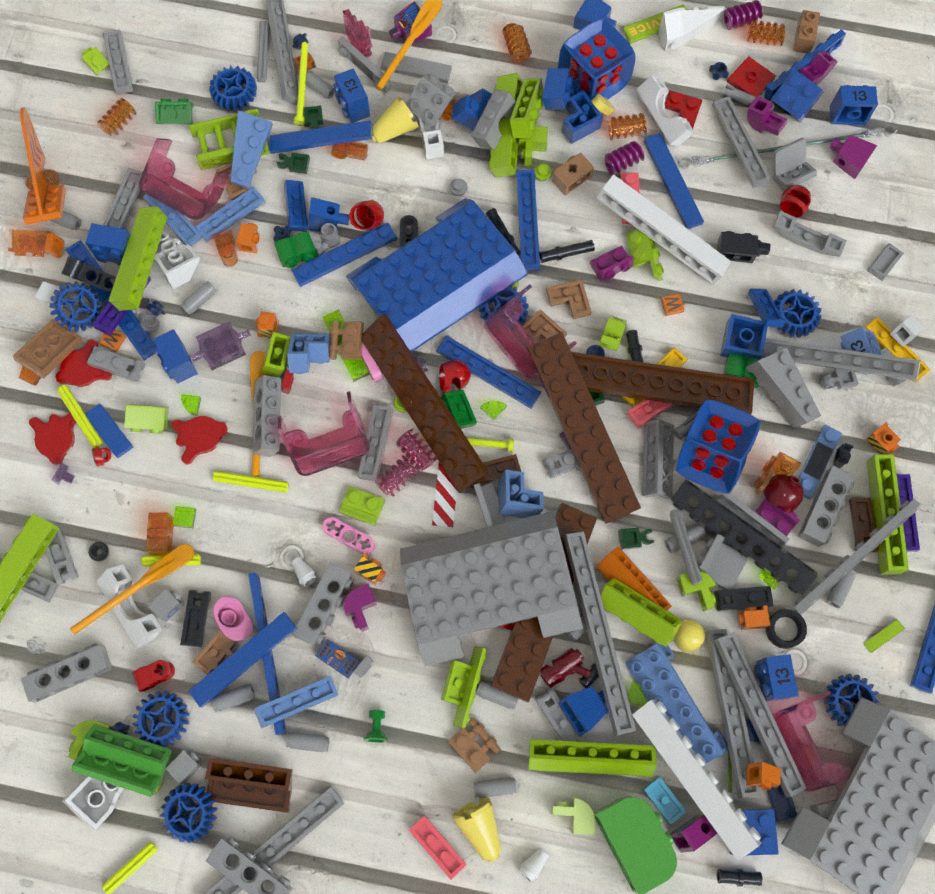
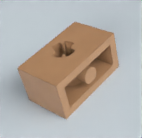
M802 11L797 22L793 51L805 54L811 52L816 42L819 12Z
M582 153L576 156L573 155L565 164L559 165L553 170L552 182L566 196L593 176L594 166Z

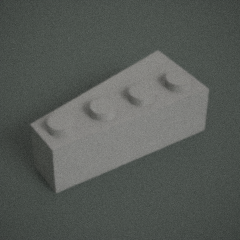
M787 347L746 367L749 373L752 372L756 376L757 383L760 386L763 385L767 390L769 398L779 405V410L793 428L804 425L821 416Z

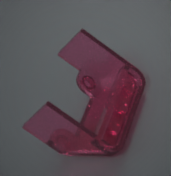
M156 138L139 181L140 189L190 219L197 220L203 218L221 198L231 173L228 171L216 172L212 183L207 185L201 193L173 177L176 169L175 164L166 157L173 140Z
M530 284L520 290L484 322V328L525 378H532L538 375L527 351V347L535 343L517 321L524 312V306L518 298L532 288ZM573 341L568 343V346L571 349L577 343L576 341Z
M351 391L347 392L350 410L346 411L342 416L344 427L315 438L308 439L307 434L299 429L289 432L282 416L278 417V432L298 474L309 476L359 458L369 452L368 437Z
M830 691L815 694L772 713L807 788L803 790L805 792H813L846 781L850 778L855 768L853 767L846 771L843 765L838 762H829L824 765L806 727V724L814 721L817 715L813 702L831 695Z

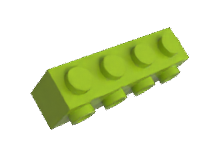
M542 78L524 79L510 118L513 138H531L533 130L536 129V121L539 120V112L543 108L542 96L544 88Z
M615 578L609 581L602 591L601 599L604 610L613 613L623 622L635 627L640 633L654 639L657 644L667 647L674 640L683 620Z

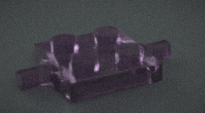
M229 321L196 336L200 351L190 355L193 362L204 358L211 370H214L245 356L246 353L242 347L241 340L251 336L249 329L237 333Z

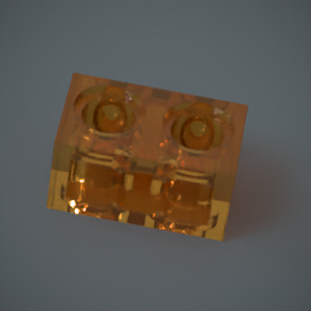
M148 513L146 552L148 554L167 555L172 551L174 517L170 513Z

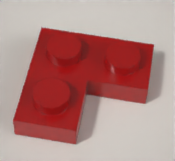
M669 90L665 101V109L680 113L679 117L686 118L693 129L702 100Z

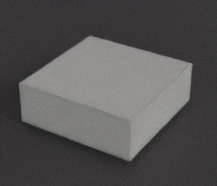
M366 656L353 672L362 678L374 662Z

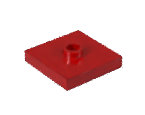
M748 56L729 76L727 83L738 90L757 97L775 79L776 75Z

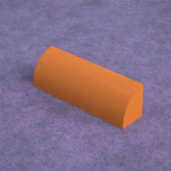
M619 546L596 565L608 581L615 578L663 609L669 610L672 607Z

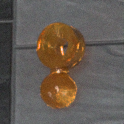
M51 169L43 171L42 175L47 187L59 185L60 179L56 171ZM31 176L25 181V185L29 190L34 189Z

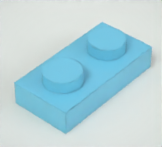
M658 777L643 789L669 825L673 824L687 812L661 777Z

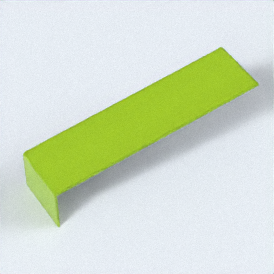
M896 619L863 644L872 653L905 628Z
M728 749V792L732 793V764Z

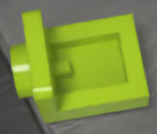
M96 46L93 49L89 47L82 53V62L86 63L95 75H98L109 66V62Z

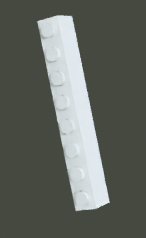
M614 174L596 198L713 285L722 277L732 262Z
M656 699L650 700L633 713L632 716L737 861L741 860L761 845L759 840L761 839L760 834L754 827H749L745 821L747 817L740 808H735L732 803L733 798L729 792L721 789L718 785L720 781L712 771L709 772L704 766L706 762L699 753L696 754L691 748L693 746L692 742L687 736H682L678 730L680 729L678 723L673 718L670 719L665 713L667 709L661 701L657 702Z

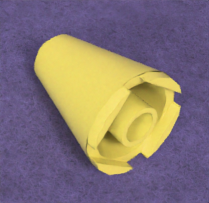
M400 97L396 98L374 122L372 134L374 143L378 141L380 144L419 127L417 121L414 122L412 119L414 116Z
M485 797L478 799L480 803L473 804L470 802L454 812L455 816H452V819L482 860L492 862L499 858L502 850L492 801L490 798Z

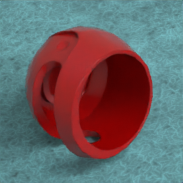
M802 185L791 186L782 194L780 209L784 213L796 218L803 216L811 203L810 191Z
M373 199L361 201L351 208L349 219L351 224L357 229H375L383 222L384 210ZM355 210H356L357 219H358V221L360 222V224H362L363 226H360V225L355 221V218H354V212H355Z
M450 360L441 364L439 368L441 392L443 394L449 393L451 384H454L457 390L465 388L471 377L469 367L460 360Z

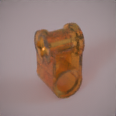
M232 230L220 235L213 234L223 264L227 267L235 266L238 262V255Z

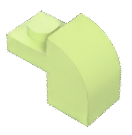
M572 798V807L569 806V802H557L556 806H551L552 815L572 816L573 834L595 835V815L592 808L585 801Z

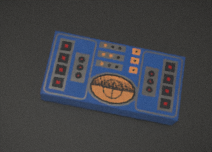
M326 639L315 655L348 679L360 663V661L328 639Z

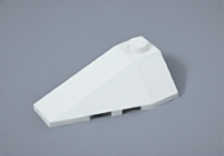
M710 6L704 10H699L698 7H693L692 10L677 8L663 12L658 36L664 50H674L681 47L721 21L726 9L725 6Z
M163 231L154 261L174 290L190 281L200 259L191 246L182 244L179 239H174Z
M86 776L62 802L76 816L96 830L112 813L124 788Z

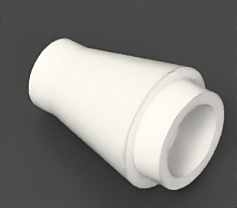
M297 557L291 562L299 584L308 587L316 582L317 573L301 557Z
M539 848L537 852L521 864L519 872L530 882H533L534 879L537 880L549 856Z

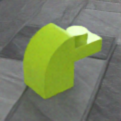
M536 126L531 138H519L518 150H522L521 159H524V166H531L532 151L546 152L548 127Z
M609 315L599 346L617 352L627 320Z
M700 571L702 582L692 585L688 573L680 574L676 580L682 597L697 593L703 612L713 609L716 599L713 592H710L709 589L716 586L714 580L708 574Z
M94 720L83 721L76 725L70 732V734L77 738L72 741L69 747L70 753L68 757L73 760L77 759L83 751V738L94 724L107 729H111L113 726Z

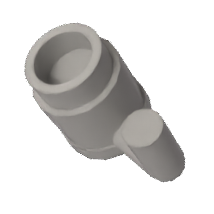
M326 223L322 226V243H315L316 253L321 255L328 247L333 248L339 244L340 236L334 224Z

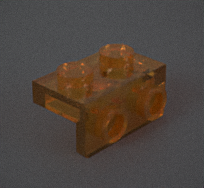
M12 229V248H8V251L14 252L16 256H26L27 252L32 253L34 257H44V253L49 254L44 250L47 233L51 232Z

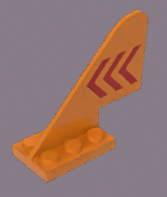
M25 107L20 108L21 127L34 187L27 194L23 221L25 225L62 218L66 189L64 185H51L47 187L42 175L45 163L43 150L27 109Z

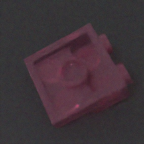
M349 9L344 10L345 30L350 43L366 58L370 57L373 45L370 39L371 32L369 27L365 26L362 20L357 21L356 16L352 15Z

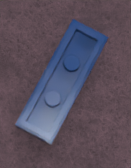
M285 180L288 229L306 232L308 226L303 181Z
M749 289L748 295L765 327H783L785 321L768 290Z
M100 403L85 413L92 426L117 458H120L133 448V445Z

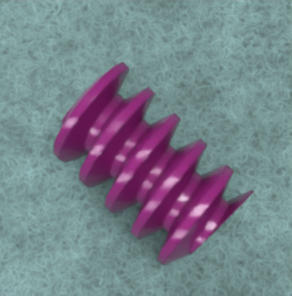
M758 0L728 7L724 11V22L728 30H732V25L734 28H738L739 25L743 27L745 22L747 25H750L751 21L757 23L758 18L762 19L763 17L762 6Z
M631 141L629 144H625L623 147L605 155V165L609 174L613 176L615 171L620 173L621 168L626 170L627 165L629 167L633 166V162L638 164L639 158L644 161V151L636 141Z

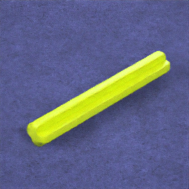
M59 386L57 390L59 396L92 448L102 446L103 441L68 386Z
M214 471L213 480L220 483L285 493L289 488L287 481L223 471Z

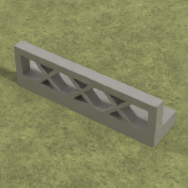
M660 419L649 421L644 425L642 496L647 498L660 496L671 499L674 425ZM664 428L667 429V436L664 434ZM663 446L666 448V455L663 451ZM663 464L666 468V473L663 470ZM663 483L665 485V492L662 491Z
M479 483L475 484L474 489L486 526L490 527L506 523L504 515H499V500L493 483L481 487Z
M722 493L718 497V502L781 547L788 542L789 538L731 493ZM740 533L748 540V537L745 533ZM755 545L764 552L763 546Z

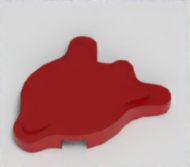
M90 339L82 349L70 353L62 361L60 369L56 374V381L59 384L85 387L97 380L109 381L112 378L111 373L88 366L87 364L94 347H98V343Z
M70 412L64 417L52 414L47 423H44L37 417L29 420V425L35 431L34 441L37 450L54 465H59L63 462L64 457L67 455L66 452L70 447L73 448L75 442L73 428L76 421Z
M198 416L188 421L174 420L171 424L172 428L178 432L176 444L179 447L186 446L181 457L182 462L186 465L191 464L198 455L213 451L217 447L216 445L228 431V427L224 422H218L208 416Z

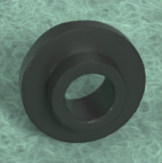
M95 542L90 546L88 553L92 560L99 562L107 558L109 548L103 542ZM102 549V553L97 555V550Z

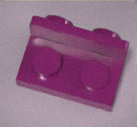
M620 246L591 260L590 265L600 281L604 279L609 280L621 271H628L632 267L634 258L633 256L629 257L623 246Z
M767 498L763 500L755 513L785 536H788L794 526L800 521L794 512L782 511L783 507L780 505L778 507L773 506Z

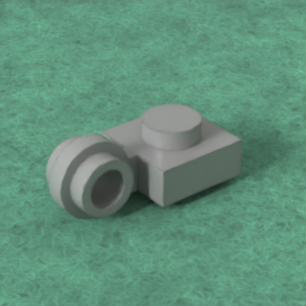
M838 369L833 372L834 378H832V375L820 378V386L824 390L835 387L834 383L837 384L838 390L856 387L859 384L854 371Z

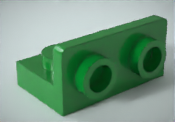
M166 98L160 99V102H155L156 124H193L192 107H194V104L185 98L178 99V102H171V99Z
M464 389L447 392L440 397L461 429L477 424Z

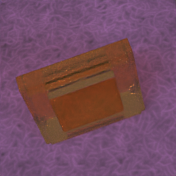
M308 53L307 70L315 68L316 65L313 57ZM301 56L293 58L299 71Z
M22 365L19 378L36 386L41 377Z

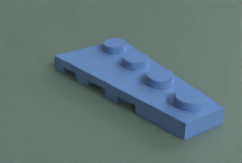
M239 110L231 183L249 189L273 123Z

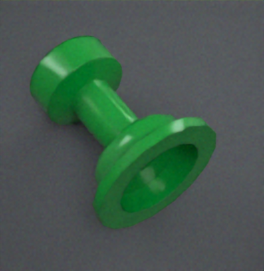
M370 710L369 718L373 719L372 731L368 732L363 740L372 743L388 742V738L380 731L381 719L385 718V711Z

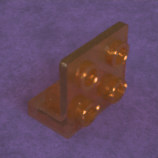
M779 452L776 456L772 455L762 469L764 471L761 477H758L754 484L756 488L754 494L758 495L768 485L773 473L775 475H793L799 469L801 462L782 452Z

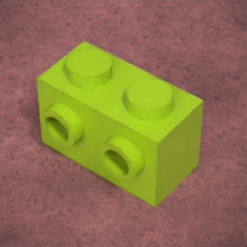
M272 332L268 340L261 374L279 378L282 373L286 372L288 366L286 357L288 356L290 336Z
M126 404L124 428H130L131 432H142V429H150V433L161 434L162 430H167L169 407Z

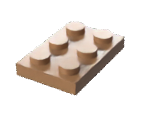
M52 319L13 355V358L16 362L44 379L83 342L82 337L71 330L68 331L64 326L60 327V323Z

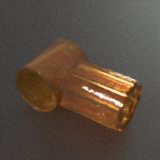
M358 142L336 144L332 146L331 155L338 159L350 157L365 161L368 154V144Z

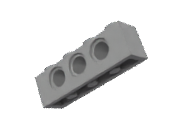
M263 375L255 381L253 455L271 457L279 452L281 378Z
M834 465L826 471L798 534L799 538L817 547L830 541L832 533H830L832 526L835 527L840 518L838 512L844 508L847 502L845 496L851 492L854 486L852 482L854 475ZM832 487L837 488L838 494L832 491ZM824 503L830 505L831 511L825 508ZM817 520L823 522L824 528L818 526Z
M329 563L297 624V629L292 633L294 637L314 647L323 642L326 636L324 631L327 625L331 626L335 619L333 614L336 608L341 607L345 599L343 595L346 589L349 590L354 582L351 572ZM331 584H339L338 591H329ZM323 601L330 602L327 610H320V604ZM319 619L320 626L316 629L311 628V621Z
M92 644L87 646L85 651L81 653L74 652L67 655L65 660L60 662L56 660L48 663L44 669L29 671L27 676L21 678L28 702L37 703L108 672L113 668L106 648L101 645ZM88 658L89 666L84 669L83 661ZM69 667L70 673L68 676L64 677L63 671L65 668ZM49 675L50 682L45 686L44 679Z
M230 836L229 838H221L206 859L207 863L248 894H290L293 890V887L290 886V880L282 875L280 877L273 873L274 869L265 862L263 864L255 860L257 856L248 849L246 851L238 847L240 843ZM231 854H236L239 858L236 866L231 865L229 862ZM248 867H253L256 870L254 879L247 877L246 870ZM265 880L272 881L273 890L271 892H267L264 889L263 883Z

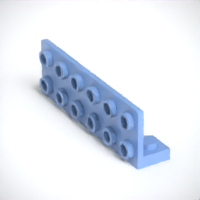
M655 644L626 661L628 669L647 701L656 699L657 702L661 701L667 709L665 713L670 719L673 718L680 727L678 729L683 737L687 736L693 744L691 747L696 754L699 753L706 763L723 755L728 750V744L720 730L712 733L669 661L675 657L669 645L664 647L663 645Z

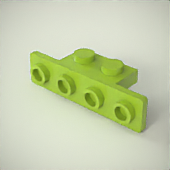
M638 229L626 233L630 254L634 258L633 266L638 268L651 263L654 277L659 281L663 280L662 274L664 269L662 264L659 263L658 257H660V252L655 245V241Z
M474 647L469 665L451 660L441 700L458 705L453 722L455 727L465 728L469 722V712L475 700L476 686L481 678L480 671L482 664L486 660L485 647Z

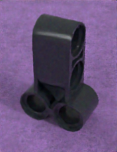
M69 256L61 273L108 292L112 291V288H109L107 285L108 281L113 279L115 282L116 276L91 267V265ZM96 272V279L91 281L90 275Z

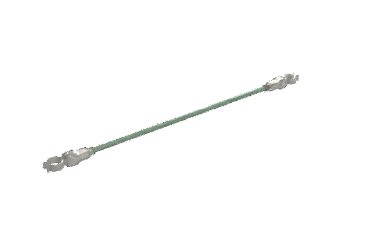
M887 125V126L885 127V128H888V127H889V128H891V129H895V127H894L893 125ZM875 127L853 136L881 138L884 134L892 136L898 130L890 134L884 132L885 128ZM850 135L835 138L837 140H845L848 139ZM835 138L806 142V146L833 142ZM783 146L757 150V152H771ZM735 153L717 157L694 156L692 159L684 157L681 161L687 160L691 162L690 165L692 167H700L714 160L737 157ZM681 164V165L679 166V168L681 167V168H683V169H688V168L690 167V165H689V166H683V165Z

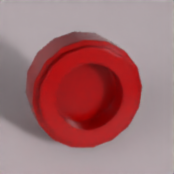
M92 448L95 466H102L111 459L112 454L108 448ZM103 452L106 453V455H107L106 458H103V456H102V453H103Z

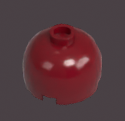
M777 474L771 477L763 486V488L765 487L763 493L767 500L775 507L779 505L783 507L782 511H795L803 500L804 491L800 480L794 475Z

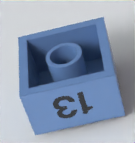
M864 327L857 328L840 336L842 340L840 343L841 348L844 350L883 355L874 332Z

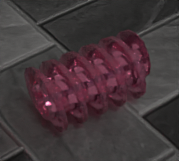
M410 429L399 437L396 445L401 447L402 453H406L407 459H411L410 463L415 465L416 470L423 471L429 468L438 457L431 458L430 456L433 451L426 452L425 450L428 448V445L421 446L424 440H416L419 434L415 433L412 435L413 429Z
M402 455L403 461L400 459L396 461L398 466L391 465L392 471H385L387 477L381 475L379 477L381 482L375 480L377 487L386 495L389 494L394 497V489L399 492L401 491L399 484L406 486L404 479L411 481L410 474L417 475L414 465L404 455Z

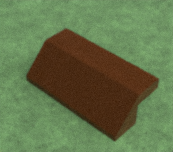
M209 757L205 777L208 780L206 793L212 792L209 798L210 800L215 799L216 803L288 813L292 793L293 769Z

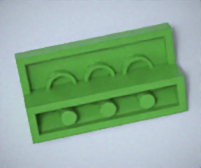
M94 724L83 738V751L72 764V771L151 797L161 782L172 750Z

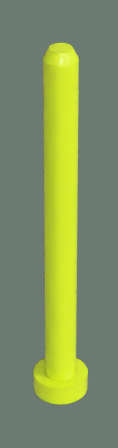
M307 42L301 44L297 113L293 118V123L296 125L306 124L303 115L308 58Z
M466 437L472 446L508 449V452H513L514 439L509 438V441Z

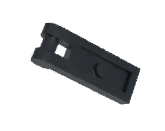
M771 586L714 591L718 605H716L717 612L740 610L749 607L760 608L765 605L767 607L774 606ZM730 596L731 603L726 604L725 597Z
M197 590L189 591L180 645L202 648L208 606L211 599L210 591H204L203 593H199ZM196 600L201 601V606L195 605Z

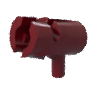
M570 648L551 661L552 667L548 665L542 667L540 676L546 685L552 688L563 682L568 675L577 673L588 678L591 671L582 667L584 657L578 649Z

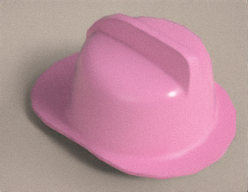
M223 597L215 603L213 608L215 624L221 629L223 634L234 641L247 639L253 631V624L242 604L233 597Z

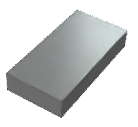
M888 243L867 271L883 281L904 253Z

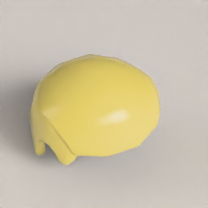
M689 619L683 620L674 638V642L678 649L684 652H694L702 646L705 640V631L698 622Z

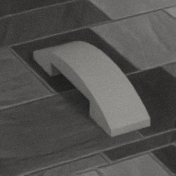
M782 211L779 212L773 228L785 238L818 253L837 257L841 256L847 240L832 233L826 236L797 223L796 217Z

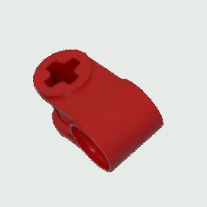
M158 660L133 671L132 675L138 691H147L172 678L175 673V667L170 662Z

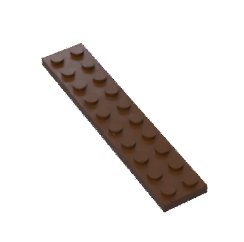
M381 314L362 334L363 344L458 492L462 493L489 471L388 316Z
M563 332L528 346L527 351L604 523H610L641 509Z
M572 352L585 384L591 392L698 408L706 400H715L752 414L753 378Z
M561 503L555 518L573 585L574 577L563 536L584 531L588 545L597 518ZM538 617L514 623L490 685L494 689L527 703L530 701L553 636L543 638Z

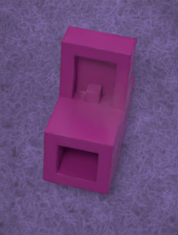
M823 51L816 55L810 65L801 68L799 73L818 85L831 72L838 61L828 52Z
M757 96L747 110L749 124L759 133L765 130L778 136L787 124V118L773 113V103Z
M369 584L352 590L344 603L346 616L355 615L351 617L355 628H360L361 632L369 629L362 611L377 605Z

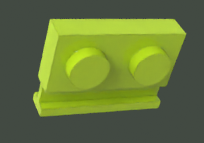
M349 486L339 513L376 526V522L385 504V499Z

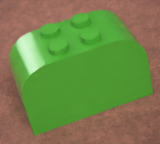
M621 797L594 812L595 820L633 893L645 894L668 881L673 876L677 867V857L672 847L673 839L668 831L665 832L661 827L663 821L658 812H654L647 802L635 797Z

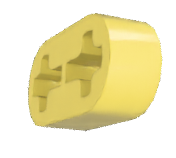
M600 94L592 99L594 106L603 114L609 116L615 111L611 102Z

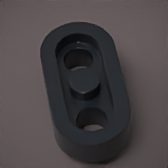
M406 215L400 220L401 247L408 241L418 237V221L412 215Z

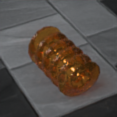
M753 20L748 30L747 42L751 37L753 43L759 38L760 44L766 39L767 45L773 40V46L780 41L781 47L785 38V25L780 24L778 28V23H774L771 27V22H767L764 26V21H760L757 24V20Z
M515 23L507 24L503 28L502 33L513 63H521L532 54L524 27Z
M120 98V100L116 101V105L111 106V110H107V115H103L102 120L97 121V124L107 135L112 136V133L118 135L119 133L116 128L123 130L121 123L127 125L128 122L125 119L132 120L130 113L136 115L137 112L128 101Z
M639 113L638 117L636 114H632L631 118L629 115H625L624 118L618 116L617 119L612 117L608 125L610 140H613L614 135H616L617 139H620L621 134H623L624 138H627L628 133H630L631 138L634 137V132H637L638 137L641 136V131L645 135L647 134V122L643 113Z

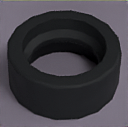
M783 609L769 617L770 626L766 627V634L773 645L789 649L804 641L807 634V625L804 618L798 612ZM788 617L796 623L798 633L793 640L784 641L776 635L775 624L778 619Z

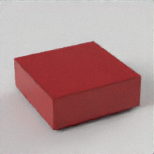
M286 370L281 386L282 393L285 394L290 393L294 380V373H289V370Z

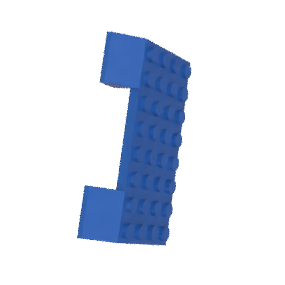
M464 198L438 215L436 220L439 223L386 258L380 259L375 256L346 275L354 289H358L378 317L381 314L388 316L410 352H413L528 275L514 248L474 200Z

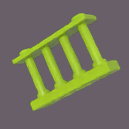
M258 108L245 111V113L260 118ZM238 113L189 125L193 138L198 137L202 154L196 155L201 171L233 162L234 146L226 148L222 131L232 129L235 138ZM215 133L219 150L209 152L205 135ZM267 142L261 156L270 154Z

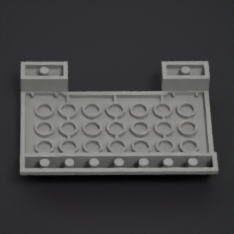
M554 511L400 549V562L417 644L425 666L465 657L460 635L538 617L543 638L583 629Z
M860 697L841 733L856 744L866 746L832 812L828 819H825L801 806L781 844L798 856L809 860L857 894H898L935 822V741L889 709Z

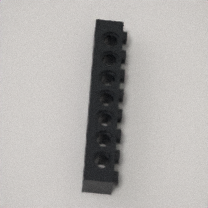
M686 479L671 498V501L674 502L673 505L677 509L687 511L692 520L695 522L701 521L712 534L717 533L725 538L724 543L729 546L733 544L738 548L737 551L746 558L748 556L755 560L754 564L763 570L764 568L771 572L770 575L777 581L783 580L788 584L787 587L796 594L799 592L803 595L817 578L818 572ZM689 498H696L698 506H690ZM711 509L715 513V517L707 518L704 511ZM728 521L731 524V529H722L721 522ZM745 533L748 540L745 542L739 541L737 534ZM761 545L764 548V552L758 554L753 550V547ZM778 557L781 563L773 565L770 563V558ZM789 569H795L798 575L796 577H789L786 572Z

